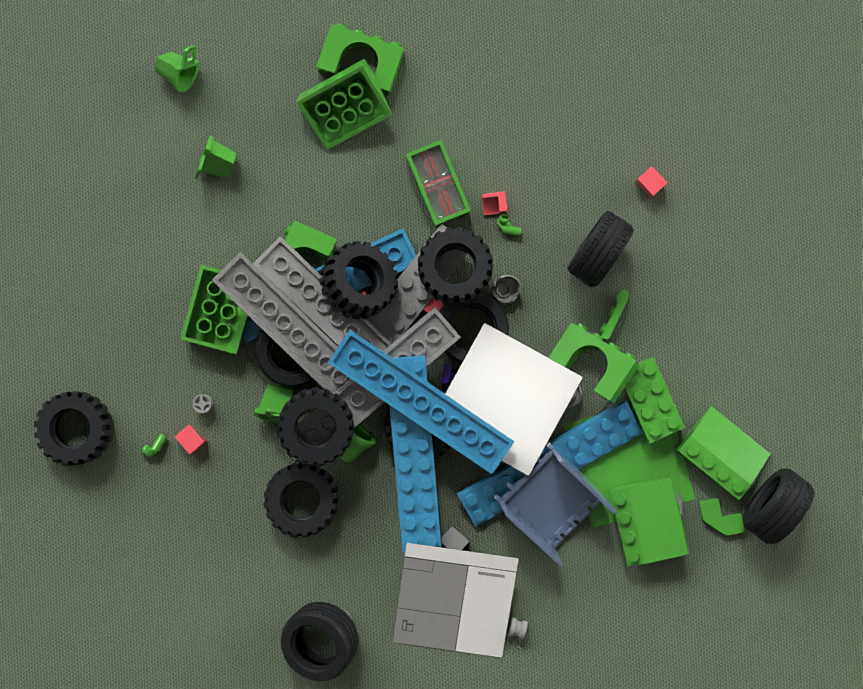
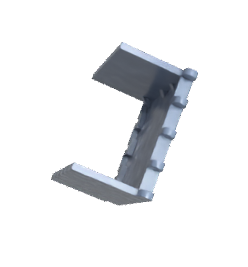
M547 442L546 446L549 450L541 458H538L531 473L527 475L521 472L523 476L514 485L509 481L506 483L510 489L502 497L498 494H495L493 497L500 503L506 517L558 565L562 566L563 562L555 549L564 540L560 534L563 532L568 536L578 526L574 520L577 519L581 523L591 513L588 509L589 506L595 509L602 502L612 513L615 514L617 511L608 498L550 442Z

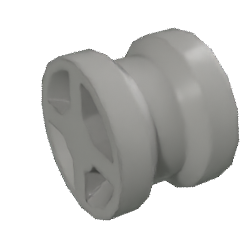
M201 394L194 398L192 406L196 412L204 414L213 409L214 401L211 396Z
M512 617L508 636H517L519 639L524 640L528 621H518Z

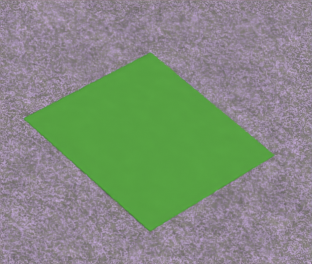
M592 417L563 424L565 432L573 429L574 427L582 424L583 422L589 420ZM677 432L652 443H646L643 434H640L578 469L608 498L612 505L610 490L618 486L672 477L675 491L683 498V503L695 499L684 457L675 451L676 447L680 444ZM602 502L595 509L591 506L588 507L591 511L589 518L592 528L617 521L616 514L612 513Z

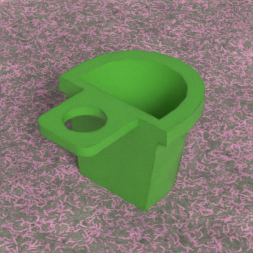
M193 45L185 48L183 56L174 52L157 56L155 72L171 83L176 91H187L193 85L199 70L200 61L195 60L197 47ZM192 52L190 59L187 58L188 54Z
M209 135L194 179L197 180L201 172L227 178L233 166L236 152L213 140L214 137Z
M267 384L260 405L254 410V416L265 421L278 423L285 403L292 397V389Z
M359 423L354 427L349 448L339 458L345 462L352 463L367 448L375 445L376 440L374 436Z

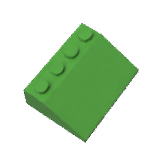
M365 59L299 94L297 99L298 106L327 150L392 115L375 75Z
M200 265L180 339L237 354L248 315L212 281L221 270Z
M712 406L705 411L675 449L677 453L737 500H740L749 489L770 456L768 451Z
M672 477L622 485L610 490L613 506L617 511L615 514L628 566L648 564L690 554Z

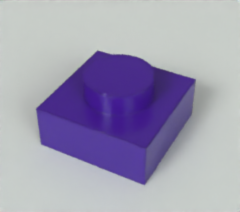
M445 363L440 382L448 384L449 380H453L455 370L452 369L453 365Z

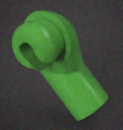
M501 214L497 219V225L501 232L506 235L520 237L522 228L512 226L508 220L509 217L506 214Z
M159 434L151 447L145 445L141 453L146 455L147 458L153 457L162 449L168 438Z

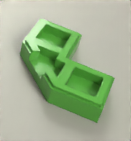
M717 497L698 501L702 520L727 536L745 532L740 512L722 516Z

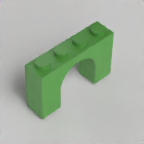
M340 23L336 25L331 24L317 64L318 72L330 76L336 75L342 58L347 51L355 47H365L370 49L378 59L375 78L382 93L390 95L404 55L402 45L393 41L391 43L385 42L383 38L376 35L372 37L367 36L365 32L358 29L354 31L349 30L347 26Z
M295 220L293 225H288L285 232L287 236L285 241L296 252L308 251L325 259L332 255L337 244L336 238Z
M571 322L548 358L570 370L578 356L588 350L603 352L607 357L608 366L594 391L614 404L639 366L635 361L636 357L628 352L623 354L619 351L620 348L612 342L608 345L603 342L604 338L597 333L592 335L587 332L588 328L578 323V325H575Z

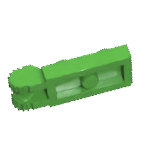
M627 290L618 292L619 294L615 299L617 305L616 307L612 305L607 315L611 318L608 324L603 323L599 333L602 334L601 337L604 338V341L609 340L628 301L629 293Z

